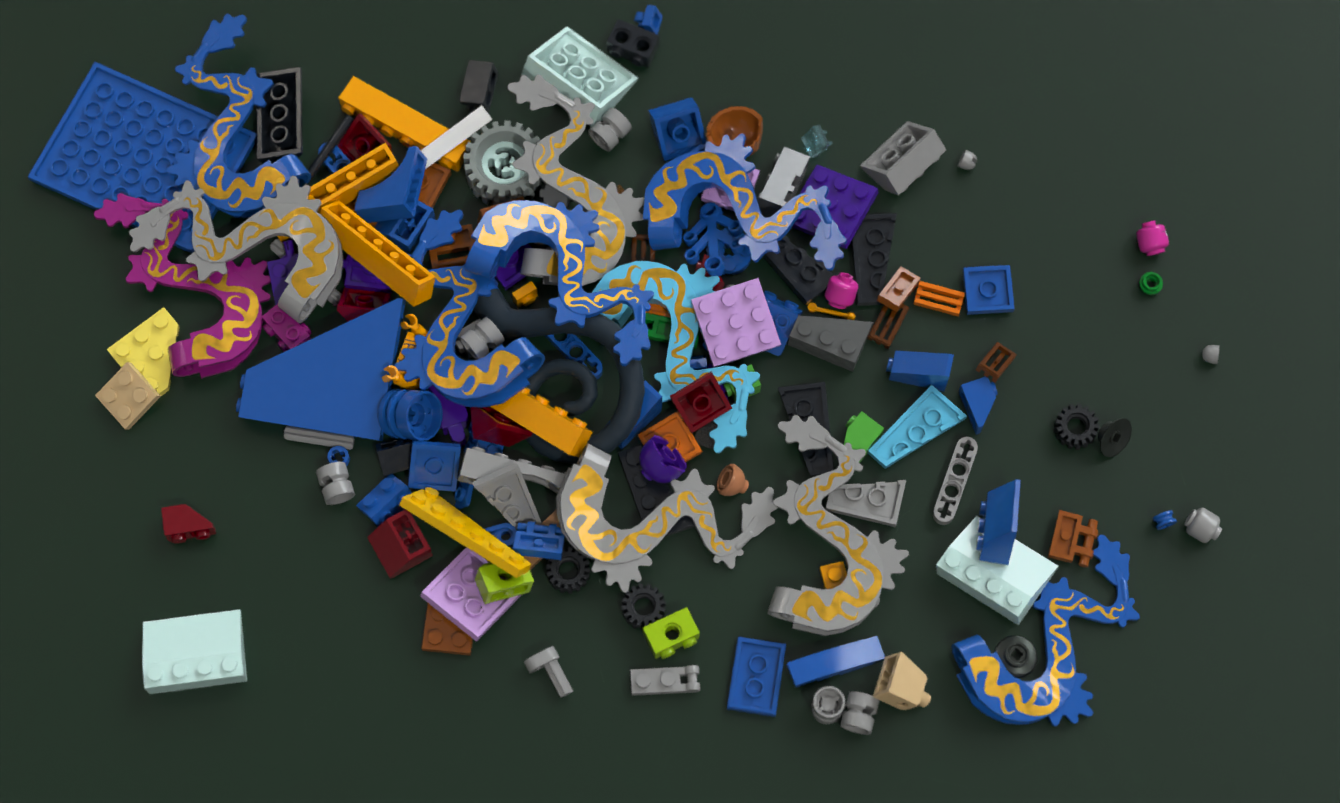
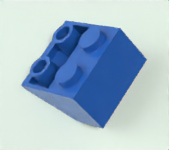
M418 201L414 217L378 221L374 228L406 254H412L419 244L420 236L426 227L428 218L436 220L434 209Z

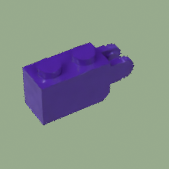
M432 385L428 388V391L437 396L443 410L440 429L442 428L444 436L449 434L452 443L460 444L462 448L466 445L463 429L467 428L470 422L465 406L446 399Z

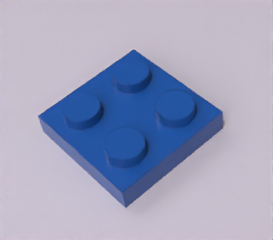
M1010 265L963 268L967 315L1014 312Z
M412 440L408 488L426 489L431 487L442 491H456L461 445Z

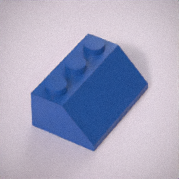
M1015 479L989 491L986 502L981 501L979 515L983 516V518L979 519L978 533H982V535H978L976 550H980V561L1009 565L1017 534L1021 480Z

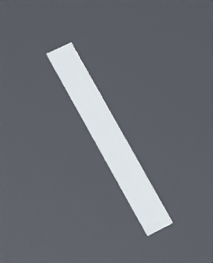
M480 106L421 150L427 158L426 168L492 120L483 106Z

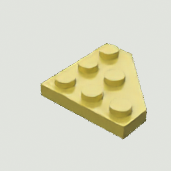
M163 307L110 346L107 351L121 368L126 362L132 363L159 395L162 396L170 390L172 370L168 347L176 343L180 327L165 307Z

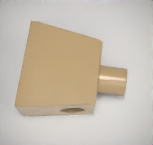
M898 652L885 657L873 694L874 698L900 710H907L918 705L926 707L931 700V695L924 691L927 681L926 674L904 653Z

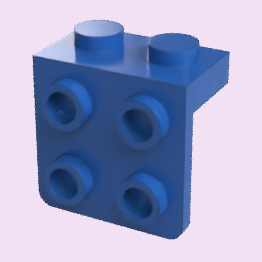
M764 291V296L781 346L767 350V352L780 356L783 353L798 315L801 316L803 310L799 309V306L794 302L788 300L783 302L777 299L776 294Z

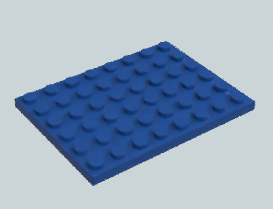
M94 62L28 178L30 181L94 210L101 209L105 199L116 202L118 200L117 195L120 193L143 199L146 202L162 203L163 199L171 201L174 199L173 193L175 191L181 192L183 186L178 187L175 184L178 176L169 174L167 168L178 162L175 158L176 153H189L188 142L190 140L200 142L218 116ZM243 127L230 144L226 155L227 166L234 173H239L257 141V134ZM202 196L201 198L206 201L213 220L218 209ZM184 208L182 211L188 213V218L182 220V231L174 246L193 253L195 251L192 244L193 212L190 209ZM135 221L130 226L137 228L139 223Z

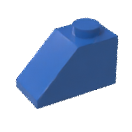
M987 377L962 384L958 392L975 434L981 433L998 395L995 384L993 382L990 383Z

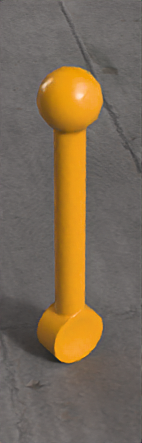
M815 303L808 305L810 313L818 311L847 318V320H855L856 318L853 312L847 314L817 307Z

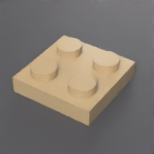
M126 362L95 395L122 427L127 430L161 397L130 362Z

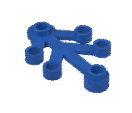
M706 203L701 207L700 220L690 231L683 235V239L687 246L692 247L684 254L687 263L691 265L696 264L700 260L699 253L709 243L710 257L706 259L704 266L710 276L719 277L724 273L725 265L719 256L718 241L730 246L734 254L742 253L745 247H741L738 243L741 238L732 237L739 236L743 232L739 221L722 215L721 207L715 203ZM717 223L727 227L732 236L718 230ZM707 226V232L698 239L697 235Z

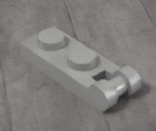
M699 666L631 670L632 696L699 692L700 683L697 682ZM680 676H687L688 683L680 684Z

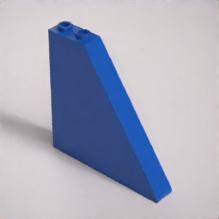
M397 298L247 369L246 374L242 375L240 381V388L243 389L242 398L237 400L236 412H239L238 417L383 441L384 431L381 429L378 420V409L382 398L391 390L393 380L384 382L382 376H390L389 372L384 371V368L396 364L402 328L401 322H403L406 300Z

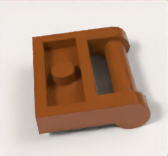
M472 224L462 225V231L453 233L451 235L454 239L453 243L429 250L432 269L465 265L468 256L438 261L437 255L471 250L475 239L471 238L473 234Z

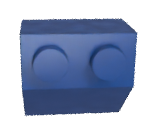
M692 97L648 110L653 132L664 161L689 153L697 146L707 143L699 107Z

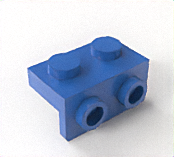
M390 474L356 506L378 528L386 519L405 510L399 504L402 497L412 492L406 484L393 474Z

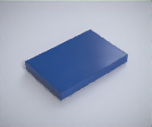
M738 637L727 705L728 710L776 716L786 644Z

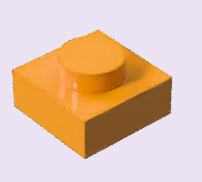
M532 281L512 293L513 302L517 308L532 304L538 296L537 288Z
M843 561L820 566L825 589H833L841 585L847 577Z

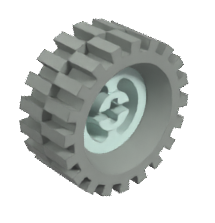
M504 120V126H499L498 121L492 122V128L489 130L486 125L481 127V135L475 132L471 136L472 143H467L466 153H464L466 178L469 188H473V194L477 198L482 196V202L487 205L490 200L493 201V205L522 196L524 198L527 197L531 201L535 198L534 190L539 193L540 189H542L543 181L538 179L534 184H529L528 174L525 171L514 168L512 163L515 161V158L518 159L524 154L522 146L524 141H529L536 145L540 141L539 137H534L533 130L529 127L526 131H523V124L518 122L515 127L511 126V121ZM491 166L495 167L497 177L490 172L489 168Z

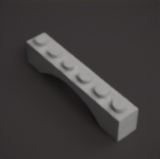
M479 447L467 448L464 453L457 481L472 485L473 481L517 462L524 480L541 484L558 494L566 472H556L555 468L550 466H534L528 460H511L502 453H495V455L485 453V450Z

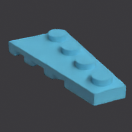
M931 385L868 450V454L886 469L965 420L967 415Z

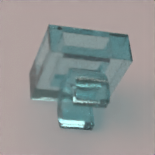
M820 125L812 126L801 138L811 158L818 157L833 144L832 141H827L825 136L827 131L822 130Z

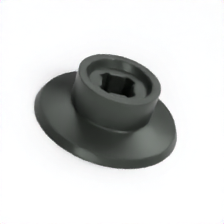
M1120 418L1113 422L1108 421L1100 428L1098 440L1104 456L1114 457L1127 446L1132 434V425L1128 419Z
M1006 637L997 644L994 652L998 653L1006 670L1015 678L1026 677L1036 667V649L1024 637ZM1014 651L1021 655L1019 660L1011 656Z

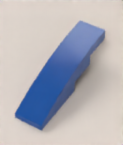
M875 636L788 662L787 667L796 688L815 680L821 681L838 674L843 675L885 659V655L878 637Z

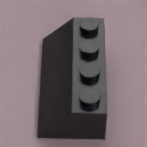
M297 67L257 73V77L273 81V86L264 94L266 106H257V159L262 164L268 160L273 164L289 154H295L299 158L303 155L302 68Z

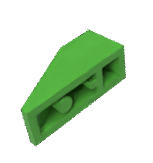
M861 411L857 417L853 415L847 422L844 445L849 442L853 450L864 449L866 456L868 450L883 435L884 428Z

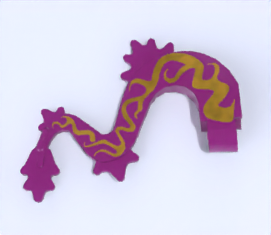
M120 193L117 195L118 200L116 202L105 199L103 207L94 212V217L97 220H105L108 227H113L116 223L121 222L123 228H128L136 221L137 216L143 215L154 208L162 207L169 201L163 199L162 203L146 202L143 199ZM181 209L170 214V222L164 241L155 239L152 250L144 248L142 255H129L128 259L132 263L133 269L127 275L126 282L129 284L142 283L146 286L148 292H153L157 283L168 287L206 292L215 296L222 303L224 313L217 324L204 330L190 333V339L176 342L168 347L171 370L174 376L184 377L200 373L202 379L235 369L247 359L256 347L263 324L260 303L270 300V294L262 290V287L271 283L270 276L264 275L268 266L267 262L262 261L253 265L249 257L244 259L240 267H237L232 260L226 262L228 270L226 275L214 272L203 282L198 279V269L195 264L171 263L168 260V255L182 231V220L188 218V213Z

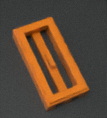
M920 281L913 305L959 317L965 293ZM920 296L933 299L938 302H944L951 305H955L956 308L920 299Z

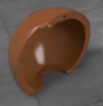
M744 106L729 107L719 111L711 118L707 125L706 137L715 146H720L724 135H728L730 140H734L742 133L746 136L744 147L751 146L753 152L749 155L751 156L756 153L760 146L763 118L755 110Z

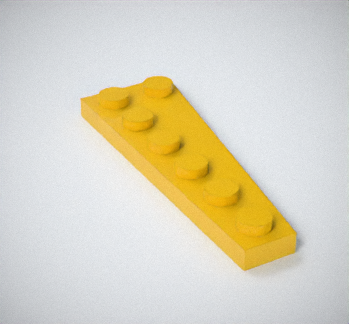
M427 487L402 497L399 506L515 578L529 572L532 565L530 562L440 497L436 489Z

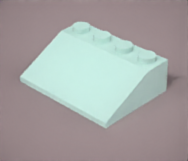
M565 27L531 53L526 60L521 76L526 75L531 81H534L536 75H541L548 83L555 86L561 94L571 100L578 97L582 104L594 103L595 108L590 113V117L594 121L590 125L591 127L596 122L601 121L602 116L610 108L616 106L638 79L634 74L568 27Z
M976 516L941 557L936 565L937 574L1019 625L1057 570L1058 565L1016 539L1009 565L980 561V550H976L978 535L981 536L982 533H978L980 517Z
M241 610L143 622V676L146 691L149 694L246 682L247 672Z

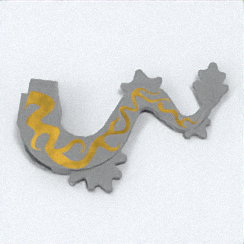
M522 75L519 82L509 83L507 86V90L516 95L517 104L529 102V109L531 111L558 104L568 113L570 121L567 127L544 137L536 145L529 141H524L522 143L524 154L515 160L512 166L528 174L529 184L532 185L538 179H541L545 184L577 204H581L586 212L598 211V217L593 223L599 225V231L588 234L595 240V246L585 247L582 286L598 281L606 273L610 272L618 263L623 253L625 237H635L637 235L632 222L643 220V214L639 213V208L644 205L645 198H633L632 188H628L619 194L614 182H610L606 188H603L596 182L563 167L559 163L560 154L582 135L586 125L593 124L594 121L590 117V113L595 108V104L591 102L582 104L578 97L571 100L561 94L555 86L548 83L541 75H536L534 81H531L526 75ZM550 246L546 250L525 248L520 275L543 278L542 284L558 286V258L556 252Z
M291 176L286 187L282 186L281 183L276 184L277 197H263L262 202L265 208L252 215L223 238H218L215 235L209 207L206 201L201 198L204 195V190L201 188L195 190L192 183L188 180L184 182L181 192L175 191L173 193L174 199L162 207L154 208L143 215L137 216L136 221L139 223V227L129 231V234L133 237L130 245L131 251L138 252L142 248L152 250L155 239L165 240L167 227L170 222V214L184 208L190 209L193 212L192 244L195 251L186 258V262L197 266L198 279L202 282L206 281L214 272L226 275L228 273L226 262L236 259L268 238L275 236L290 237L298 245L299 255L296 265L285 280L289 285L282 293L278 301V307L298 323L305 321L317 304L323 308L340 282L343 269V252L339 237L333 226L317 212L322 204L321 200H308L311 187L309 185L299 187L296 176Z
M794 415L791 421H782L778 424V429L786 434L785 442L788 444L798 442V450L800 452L827 447L838 458L839 466L836 470L812 477L801 485L788 480L786 483V494L776 498L773 504L775 507L783 509L788 513V524L792 525L801 519L808 528L836 548L845 558L848 572L843 583L833 589L822 590L802 585L800 591L787 587H776L767 613L772 617L793 622L792 629L828 636L843 633L859 625L869 616L877 604L881 589L893 590L895 588L891 575L904 573L905 568L900 565V562L909 556V552L907 550L895 549V539H890L881 544L877 531H873L866 537L858 529L823 508L821 504L823 498L848 482L853 476L854 471H862L863 466L859 462L865 456L866 451L864 449L853 450L849 442L845 445L841 444L813 416L808 417V420L803 422L798 415Z
M588 443L585 445L577 464H573L572 468L568 467L556 496V514L563 535L578 552L594 560L591 568L593 573L606 571V585L611 586L614 582H617L623 593L628 592L631 580L635 582L641 581L642 577L638 567L650 566L652 564V560L647 553L659 544L682 516H688L692 519L704 546L710 553L714 554L713 562L719 563L723 561L729 569H733L735 567V557L743 555L744 551L742 548L747 542L775 523V519L770 516V513L778 508L773 504L774 489L772 487L766 488L762 493H751V504L744 503L741 505L742 533L732 540H723L718 535L714 509L708 498L715 487L703 484L698 470L693 469L684 481L675 479L670 482L674 494L668 496L637 526L631 529L620 530L611 526L604 519L601 510L602 497L609 481L604 476L609 466L611 455Z

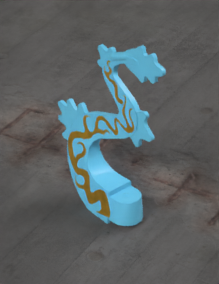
M635 261L618 266L603 276L593 292L616 287L632 288L633 285L638 284L640 290H651L654 292L653 298L648 302L649 304H657L664 307L671 316L672 326L666 357V372L656 373L654 376L655 380L661 383L659 394L662 396V403L671 400L670 395L711 371L719 385L724 383L732 384L736 389L737 396L736 404L731 405L732 409L713 420L718 425L716 429L709 433L710 437L715 440L714 452L719 454L726 447L736 448V437L747 436L746 407L748 396L754 393L755 390L752 384L759 380L760 374L758 372H748L746 364L740 365L739 368L721 366L702 370H694L690 367V360L699 331L691 299L715 292L713 288L719 283V277H705L706 270L704 268H700L691 275L686 264H682L677 272L666 265L651 261ZM620 303L601 313V315L619 324L622 328L633 311L627 304Z

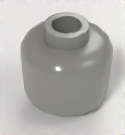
M1205 508L1193 509L1184 523L1187 526V534L1202 543H1207L1211 539L1215 541L1222 531V528L1219 527L1220 517Z

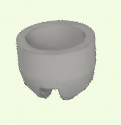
M964 150L958 167L965 170L973 169L977 162L976 155Z
M1220 345L1206 346L1202 352L1203 359L1208 363L1218 364Z

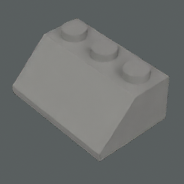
M907 121L866 159L860 167L885 191L899 195L906 191L916 178L923 175L924 171L946 151V148L934 129Z

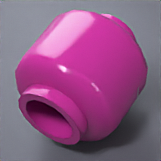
M1155 221L1143 223L1142 229L1136 232L1139 249L1142 253H1147V256L1163 253L1169 245L1165 226L1162 224L1156 225Z
M841 272L839 275L830 277L825 298L832 307L845 309L846 306H851L854 303L858 284L853 280L852 275Z

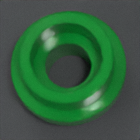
M1147 272L1140 278L1139 286L1145 294L1155 295L1161 291L1163 280L1159 274ZM1151 281L1155 286L1149 287L1147 282Z

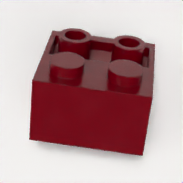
M406 509L386 519L367 537L390 579L433 556L431 548L412 514Z

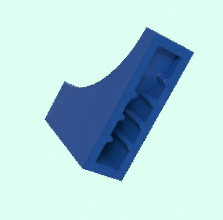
M417 146L408 147L404 160L386 180L374 187L359 191L357 201L355 202V211L367 223L415 216L427 164V158Z

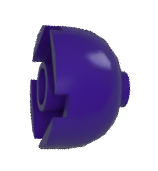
M656 435L640 451L641 472L649 481L654 480L658 483L666 484L680 477L686 471L687 465L676 448L672 452L666 446L669 442Z

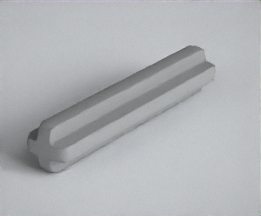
M286 426L284 430V438L286 440L330 447L342 446L349 450L354 447L355 439L353 436Z

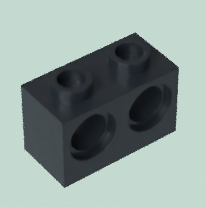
M618 19L607 40V51L616 58H625L636 66L649 68L659 48L660 35ZM625 39L627 40V42L618 43L617 40ZM641 47H645L648 50L645 52H641L638 49Z

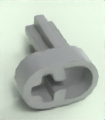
M554 646L525 660L524 664L529 673H533L543 667L545 668L560 698L573 692L557 661L560 657Z

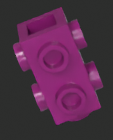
M278 304L262 316L265 324L262 326L270 337L275 336L279 340L277 344L283 352L311 340L310 335L312 332L304 323L300 325L278 307Z

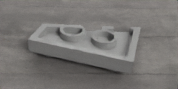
M517 462L472 482L474 487L502 513L516 530L518 522L528 523V521L536 522L537 525L542 524Z
M906 480L885 483V481L876 482L875 484H844L829 494L825 510L896 527Z

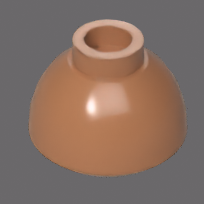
M733 463L727 465L722 470L717 481L718 493L724 496H733L738 493L743 494L749 486V481L745 480L743 471Z

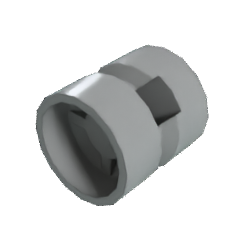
M610 108L602 116V122H596L588 132L599 147L609 152L619 143L618 138H624L632 130V126L621 112Z
M487 317L475 325V330L469 329L459 337L465 349L475 360L485 357L489 354V348L495 349L505 341L500 330Z
M345 462L330 463L316 471L319 484L324 487L322 494L327 505L340 504L355 496L352 483L347 480L349 473Z
M825 686L815 693L811 705L814 718L823 724L837 722L845 706L843 693L838 688L832 686Z
M849 692L846 702L848 711L843 713L840 726L854 733L871 734L874 724L872 715L876 714L880 700L869 694Z

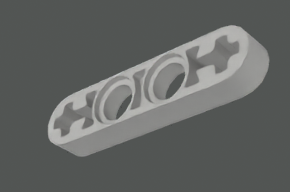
M963 437L957 442L933 510V519L940 525L951 523L958 508L978 449L977 442L971 437ZM965 444H969L970 449L973 451H968L964 460L961 458L963 453L962 447ZM960 464L964 466L966 472L962 476H957L953 473L952 467ZM948 486L956 487L958 495L956 497L947 496L945 488ZM945 502L950 503L947 510L949 515L941 518V513L937 511L943 510Z

